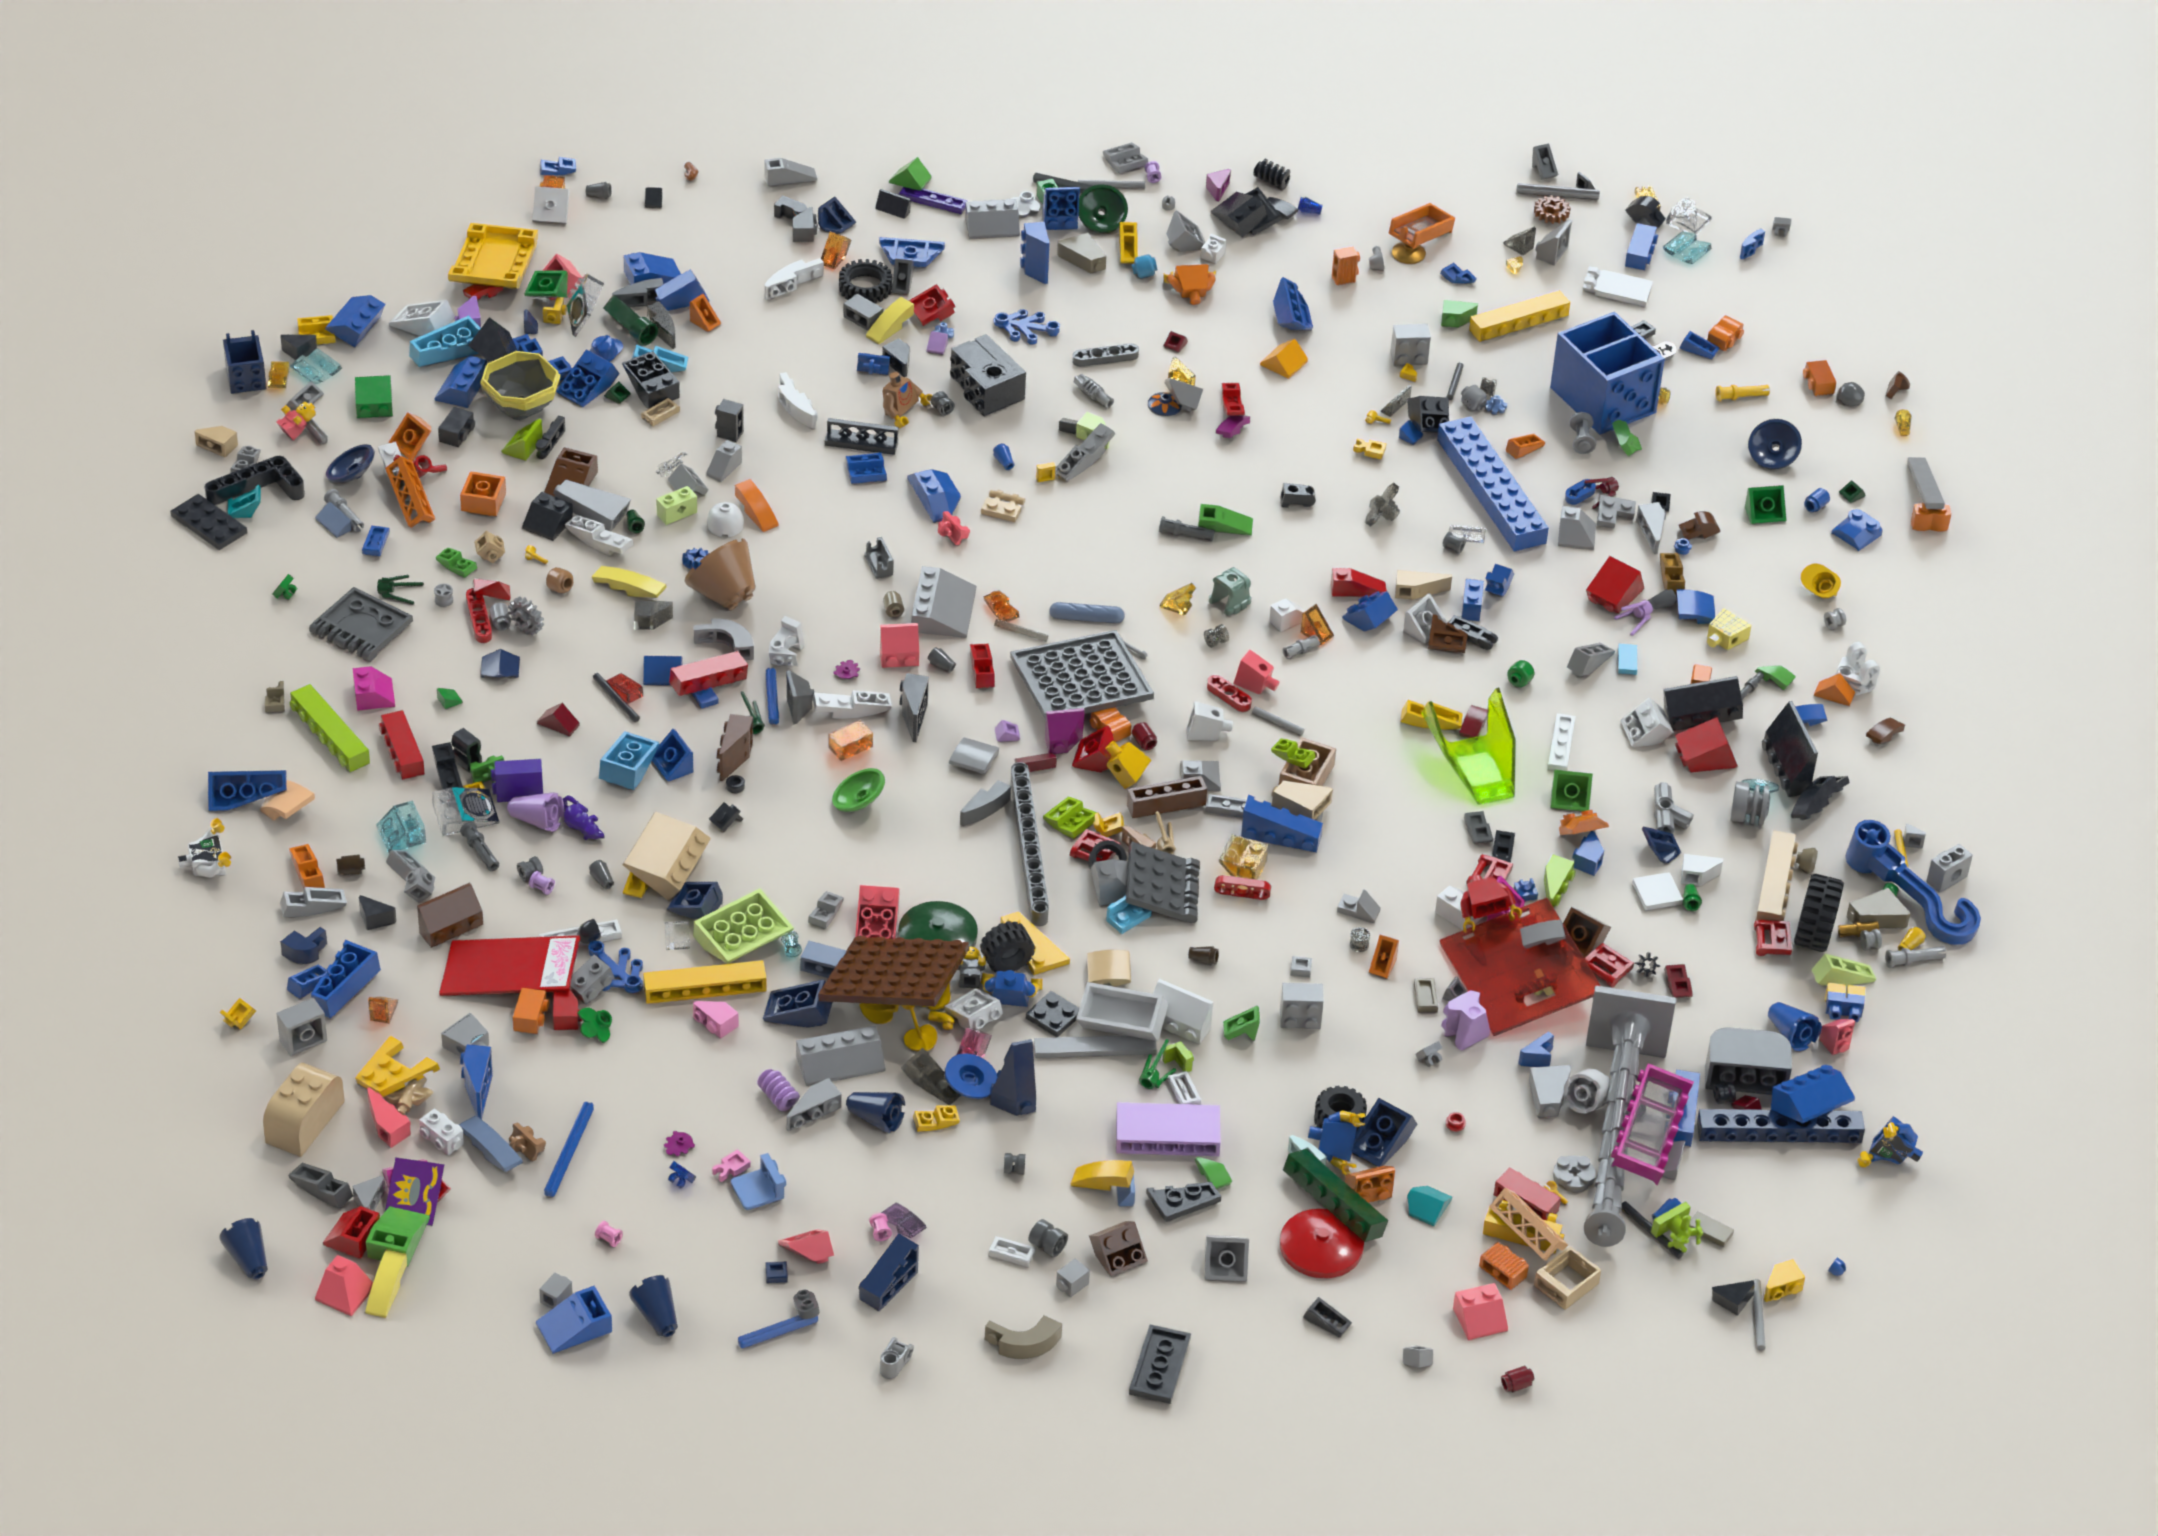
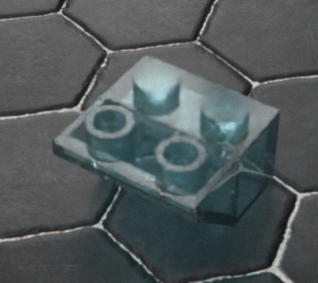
M413 800L394 805L376 824L388 853L391 850H402L426 843L425 825Z

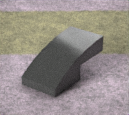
M1484 811L1465 813V824L1473 843L1493 842L1490 825L1486 822Z

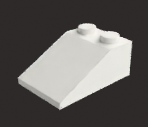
M447 300L406 305L389 324L392 327L423 336L450 324L455 319V315Z

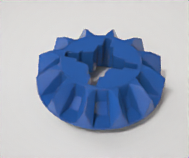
M694 547L692 550L687 549L686 553L682 555L683 565L689 569L694 568L696 570L702 564L700 560L709 554L708 550H703L702 548L695 549Z

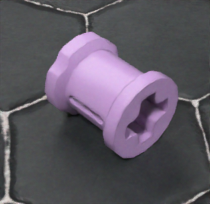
M1156 161L1146 163L1144 169L1147 173L1148 181L1150 183L1159 182L1162 178L1159 164Z
M535 871L530 877L529 886L531 888L536 887L548 895L555 886V880L542 876L541 872Z

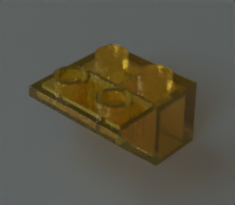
M1231 834L1219 858V863L1231 876L1258 880L1267 862L1269 844Z

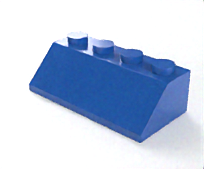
M1822 1065L1817 1069L1774 1086L1772 1089L1771 1110L1804 1123L1855 1101V1096L1840 1071L1833 1069L1830 1065Z

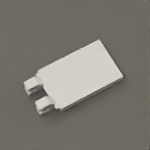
M1589 266L1583 290L1595 293L1596 296L1643 307L1646 306L1653 281L1606 270L1602 271L1597 267Z

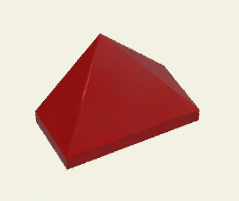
M473 580L474 594L510 601V585L493 580Z

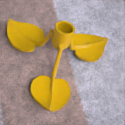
M950 983L936 1006H927L929 1009L939 1010L949 1004L951 999ZM859 1004L863 1015L875 1024L890 1022L893 1019V1013L897 1012L900 1006ZM901 1005L904 1009L910 1010L916 1028L906 1032L904 1036L906 1047L920 1052L931 1050L936 1045L938 1039L936 1029L930 1024L919 1027L913 1009L915 1006Z

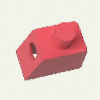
M1249 649L1240 661L1233 684L1256 694H1261L1266 687L1275 691L1280 681L1271 677L1274 670L1273 665Z

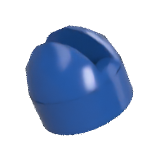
M1837 1257L1828 1271L1833 1275L1841 1276L1846 1271V1265Z

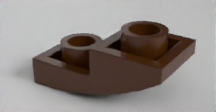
M1890 717L1874 725L1866 733V737L1872 739L1873 743L1883 744L1891 741L1895 733L1903 732L1905 724Z

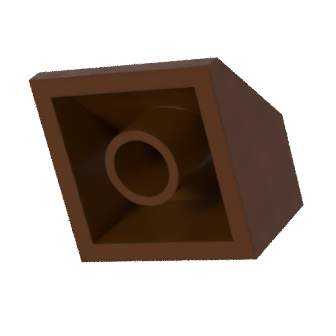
M1571 907L1563 922L1565 939L1562 940L1574 950L1576 955L1585 958L1599 945L1604 943L1611 926L1577 908Z

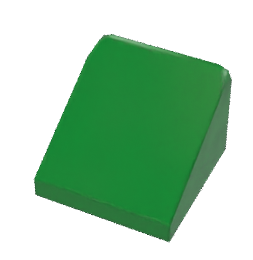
M437 688V698L445 709L463 703L454 689Z

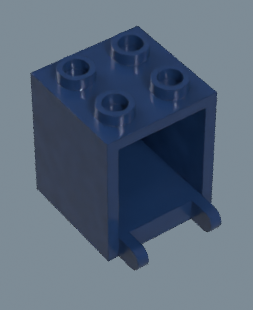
M251 330V336L230 339V334L226 333V339H223V348L231 394L267 389L259 336L255 335L254 330Z

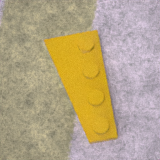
M1019 911L1001 916V923L1004 924L1008 921H1011V923L1014 921L1018 922V924L1021 923L1035 945V953L1032 959L1027 962V965L1033 975L1070 964V958Z

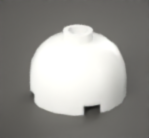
M729 502L714 505L709 511L707 518L708 530L719 537H722V534H728V537L739 534L743 530L744 524L742 511L737 505Z

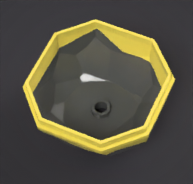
M515 351L488 363L480 384L484 393L501 412L515 420H523L541 412L543 408L552 402L560 380V374L540 354Z

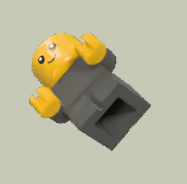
M969 947V951L957 969L960 970L959 988H980V971L985 969L986 957L983 956L981 958L980 951L977 948Z

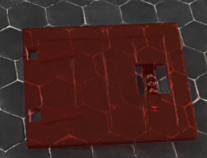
M1548 898L1520 908L1522 913L1529 911V915L1519 918L1518 914L1513 912L1514 921L1509 919L1508 912L1475 925L1474 932L1473 928L1470 927L1466 929V933L1460 931L1440 939L1442 949L1467 992L1471 990L1480 993L1479 1004L1486 1010L1489 1028L1493 1036L1590 999L1594 996L1595 986H1601L1564 924L1565 939L1549 945L1544 942L1528 949L1523 946L1521 928L1541 922L1561 920ZM1473 933V937L1464 940V936ZM1551 987L1555 996L1526 1006L1524 1003L1525 996Z

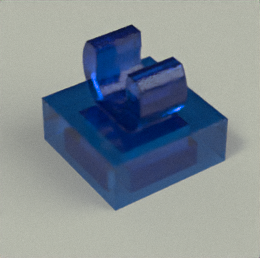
M675 1161L669 1167L674 1172L669 1175L668 1180L673 1183L675 1179L679 1178L676 1184L679 1188L684 1187L686 1180L693 1183L696 1178L694 1174Z

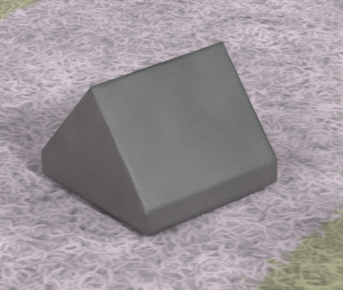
M1457 976L1447 987L1442 999L1451 1001L1467 992Z

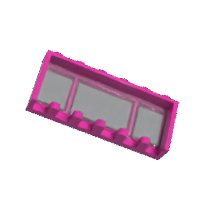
M1648 1063L1645 1070L1641 1069L1636 1081L1640 1083L1635 1085L1631 1095L1635 1097L1634 1101L1630 1100L1626 1109L1629 1115H1625L1621 1126L1624 1127V1130H1620L1616 1142L1619 1145L1614 1146L1611 1157L1614 1160L1611 1166H1617L1652 1180L1658 1186L1664 1174L1668 1154L1673 1146V1139L1678 1131V1124L1683 1116V1109L1689 1098L1688 1094L1694 1081Z

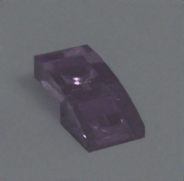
M897 1202L881 1212L886 1214L889 1223L896 1226L898 1233L908 1238H913L927 1228L926 1224L919 1217Z

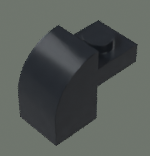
M1650 196L1638 197L1625 209L1635 223L1645 218L1651 226L1659 228L1666 220L1662 212L1657 208L1660 202Z

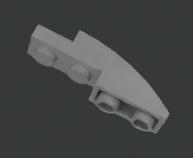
M1100 422L1080 446L1075 445L1055 468V473L1068 481L1085 471L1105 452L1104 447L1114 437L1115 432Z

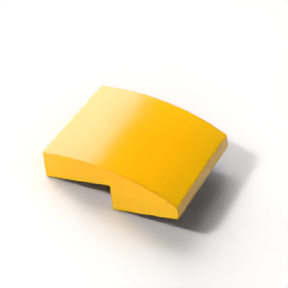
M333 316L297 318L299 335H316L317 344L336 343L335 335L325 330Z

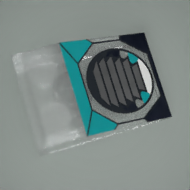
M587 273L583 278H578L575 284L576 288H572L567 296L569 298L567 310L574 337L577 336L591 316L604 285L603 282Z
M452 787L433 792L432 804L442 836L459 833L461 827L471 821L477 825V828L499 824L500 822L489 789Z

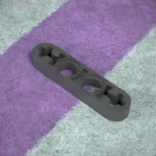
M1122 344L1076 350L1073 352L1072 362L1074 365L1082 367L1135 360L1139 357V347L1136 344Z

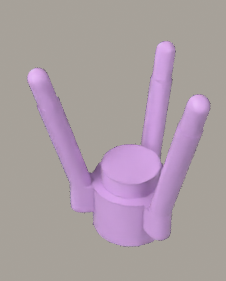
M1643 600L1642 602L1622 607V611H1628L1615 616L1614 619L1617 620L1632 613L1638 618H1643L1630 633L1633 636L1651 618L1650 614L1653 611V607L1649 601Z

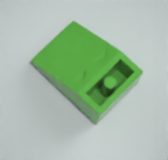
M389 1207L373 1225L367 1238L368 1258L381 1261L386 1249L406 1254L408 1267L430 1219V1215Z

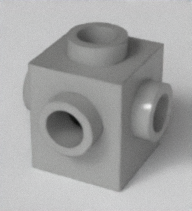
M422 867L411 871L406 877L404 893L420 903L432 895L435 876Z

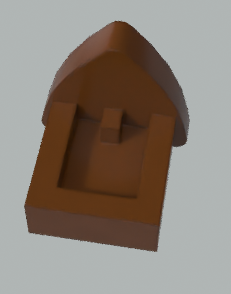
M1898 371L1889 382L1886 397L1892 399L1898 390L1910 388V382L1902 372Z

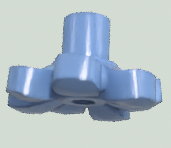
M945 322L940 323V326H935V330H933L934 332L948 334V339L954 337V329L948 328Z
M1494 395L1490 400H1487L1485 409L1487 411L1492 410L1494 415L1498 411L1504 413L1507 403L1499 395Z

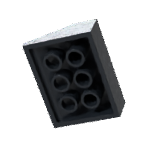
M1789 701L1765 731L1762 748L1768 755L1769 763L1774 767L1776 777H1779L1782 789L1786 791L1788 797L1801 795L1812 783L1818 752L1793 701Z

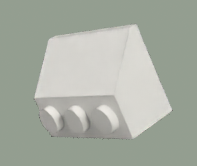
M1159 979L1153 994L1163 995L1168 1002L1162 1029L1200 1044L1211 1030L1213 1001Z

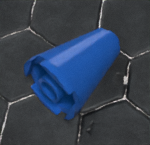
M1776 1002L1770 1006L1768 1011L1769 1019L1780 1034L1789 1040L1792 1049L1803 1051L1809 1048L1807 1045L1811 1042L1815 1043L1822 1029V1024L1817 1016L1782 1002Z

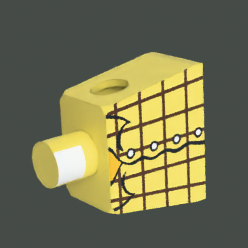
M1723 608L1709 625L1707 643L1713 648L1719 645L1729 650L1749 639L1752 625Z

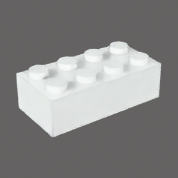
M1087 982L1077 1021L1082 1028L1158 1041L1168 1002L1163 995Z

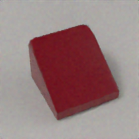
M1170 331L1163 347L1180 352L1188 340L1186 336Z
M1744 1095L1731 1104L1732 1108L1737 1110H1762L1759 1098Z

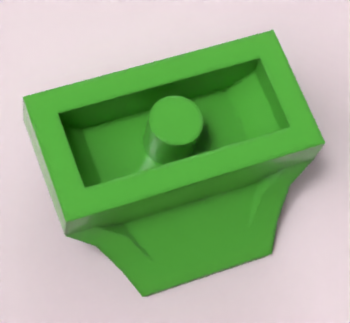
M1616 420L1612 423L1619 444L1627 456L1632 455L1637 450H1642L1638 437L1630 432L1627 422Z

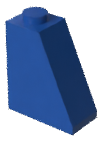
M691 269L655 289L657 297H655L660 307L663 305L667 311L690 307L689 302L701 294H704L708 302H710L705 290Z

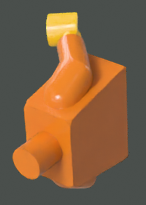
M1208 264L1176 266L1174 274L1173 271L1169 275L1163 273L1164 283H1170L1180 293L1182 298H1190V303L1197 305L1201 302L1200 297H1205L1206 292L1211 290L1214 285L1216 271L1209 272Z

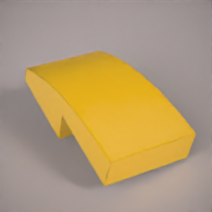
M936 1105L934 1111H914L913 1114L917 1132L939 1130L954 1126L960 1122L955 1105Z

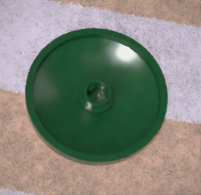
M930 901L912 907L903 915L899 922L898 937L911 940L916 938L923 940L941 939L943 941L961 940L962 942H969V947H975L978 927L974 917L963 907L945 901Z

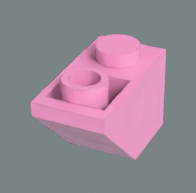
M695 1001L693 1003L694 1019L702 1023L712 1034L717 1035L720 1039L739 1027L738 1012L726 1002Z

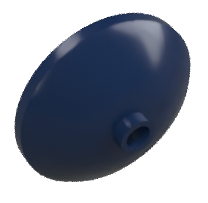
M1769 419L1753 429L1748 440V448L1752 459L1758 465L1767 469H1781L1789 466L1798 458L1802 449V439L1800 432L1792 423L1783 419ZM1774 447H1779L1777 451L1773 450Z
M362 444L343 452L327 468L326 477L328 480L334 483H343L360 478L368 470L374 459L375 451L373 447L368 444Z

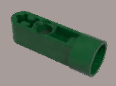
M614 294L603 307L606 312L630 331V336L643 346L649 345L657 337L658 327L648 318L640 317Z

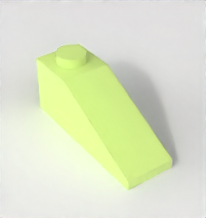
M1824 954L1811 969L1816 982L1822 986H1827V983L1845 984L1848 986L1876 981L1870 965L1829 954Z

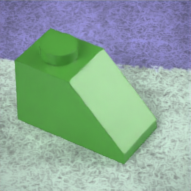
M1444 300L1441 326L1459 328L1469 323L1470 317L1477 315L1478 303Z

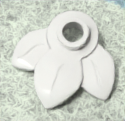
M1024 191L1019 197L1011 198L1017 201L1020 217L1027 216L1030 211L1038 212L1040 210V203L1035 201L1034 194L1030 191Z

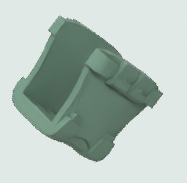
M1232 567L1213 578L1214 588L1209 596V603H1216L1228 596L1224 614L1227 616L1235 615L1251 604L1252 597L1249 593L1251 581L1237 568Z

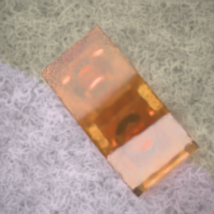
M1000 590L983 596L990 610L1002 623L1020 618L1019 611L1009 604V597Z

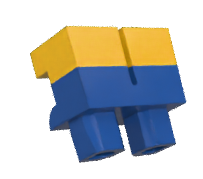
M1827 983L1825 993L1826 1014H1829L1832 1020H1838L1843 1015L1848 1016V1019L1859 1022L1864 1009L1866 987L1848 985L1846 990L1845 984Z

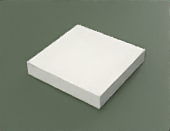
M1670 872L1633 878L1632 884L1645 911L1682 905L1683 899Z

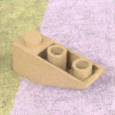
M1397 570L1395 598L1414 600L1422 598L1428 593L1433 595L1451 590L1452 574Z

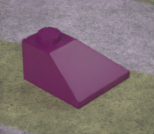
M1084 708L1046 712L1045 742L1048 753H1068L1083 738Z

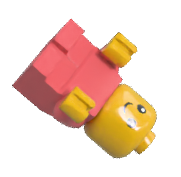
M303 402L296 408V411H290V408L285 405L281 409L285 416L277 420L276 423L294 441L307 425L306 422H309L316 415L315 406L312 403Z

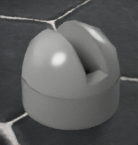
M1165 196L1162 200V208L1173 210L1176 203L1175 199L1172 196Z

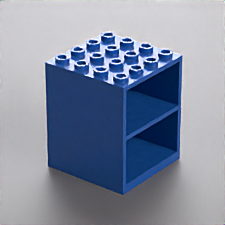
M1614 311L1557 334L1550 388L1576 413L1586 412L1590 414L1593 418L1592 428L1601 435L1614 430L1612 423L1616 420L1625 421L1629 424L1657 412L1665 358Z

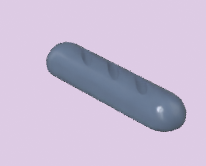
M1056 602L1049 609L1051 617L1056 619L1120 623L1125 618L1124 611L1117 606Z

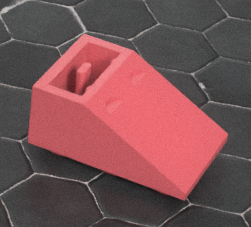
M860 885L855 937L896 938L900 900L899 888Z

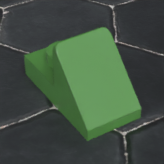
M1252 1007L1223 1021L1224 1037L1229 1041L1246 1033L1254 1041L1260 1024L1259 1007Z

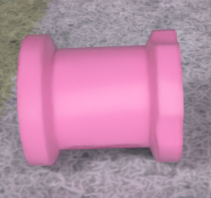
M878 1213L871 1216L869 1222L874 1229V1239L877 1241L889 1239L892 1235V1230L887 1225L888 1219L886 1214Z
M602 1221L595 1231L596 1238L606 1240L612 1247H616L623 1236L622 1230L612 1228L606 1221Z

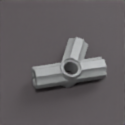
M1661 782L1655 785L1654 817L1656 818L1657 830L1674 833V823L1687 829L1693 820L1694 814L1674 805L1672 789L1668 783Z

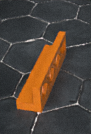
M400 456L385 469L408 527L412 528L422 520L431 523L435 520V516L413 461ZM398 466V475L394 476L392 470ZM401 480L405 482L403 491L399 489ZM407 495L411 497L409 506L405 504ZM414 509L418 516L412 520L411 514Z

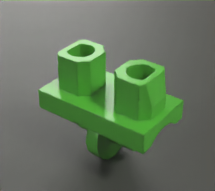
M493 755L488 757L485 762L471 763L470 771L473 783L480 781L484 783L489 780L492 783L496 782L492 781L491 769H495L494 761H505L502 755L498 757Z

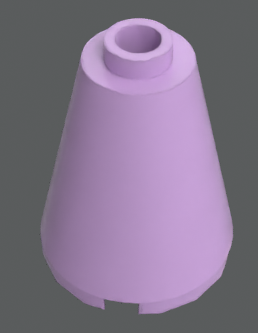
M553 792L514 797L509 801L507 810L510 816L553 832L561 824L558 821L559 817H563L564 803L562 797L558 796V793Z

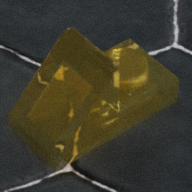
M1173 357L1168 378L1195 386L1196 375L1177 357Z
M1190 583L1168 593L1160 603V607L1186 615L1192 607V603L1189 600L1193 597L1192 594L1196 587L1193 583Z

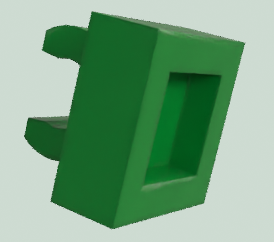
M287 574L272 595L278 599L283 593V596L289 600L298 589L295 585L290 584L294 578Z

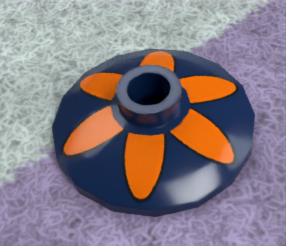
M1170 392L1155 393L1148 400L1149 409L1157 415L1172 416L1181 411L1182 406L1177 404Z

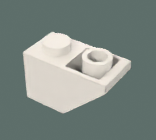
M1684 854L1681 884L1702 886L1721 875L1723 858Z

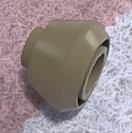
M1806 848L1802 852H1798L1796 863L1799 864V868L1808 874L1812 873L1815 868L1818 851L1816 848Z

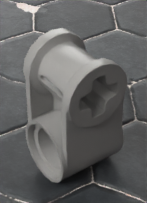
M893 1337L881 1354L880 1374L887 1379L898 1376L904 1365L910 1360L914 1351V1345H906Z

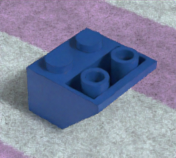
M1377 591L1369 597L1368 595L1361 597L1357 605L1354 604L1347 608V613L1342 618L1365 632L1378 627L1394 614L1398 608L1388 591L1382 593Z

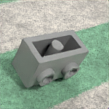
M593 955L572 975L570 990L574 996L586 1005L595 999L602 989L610 985L615 977L611 968L597 956Z

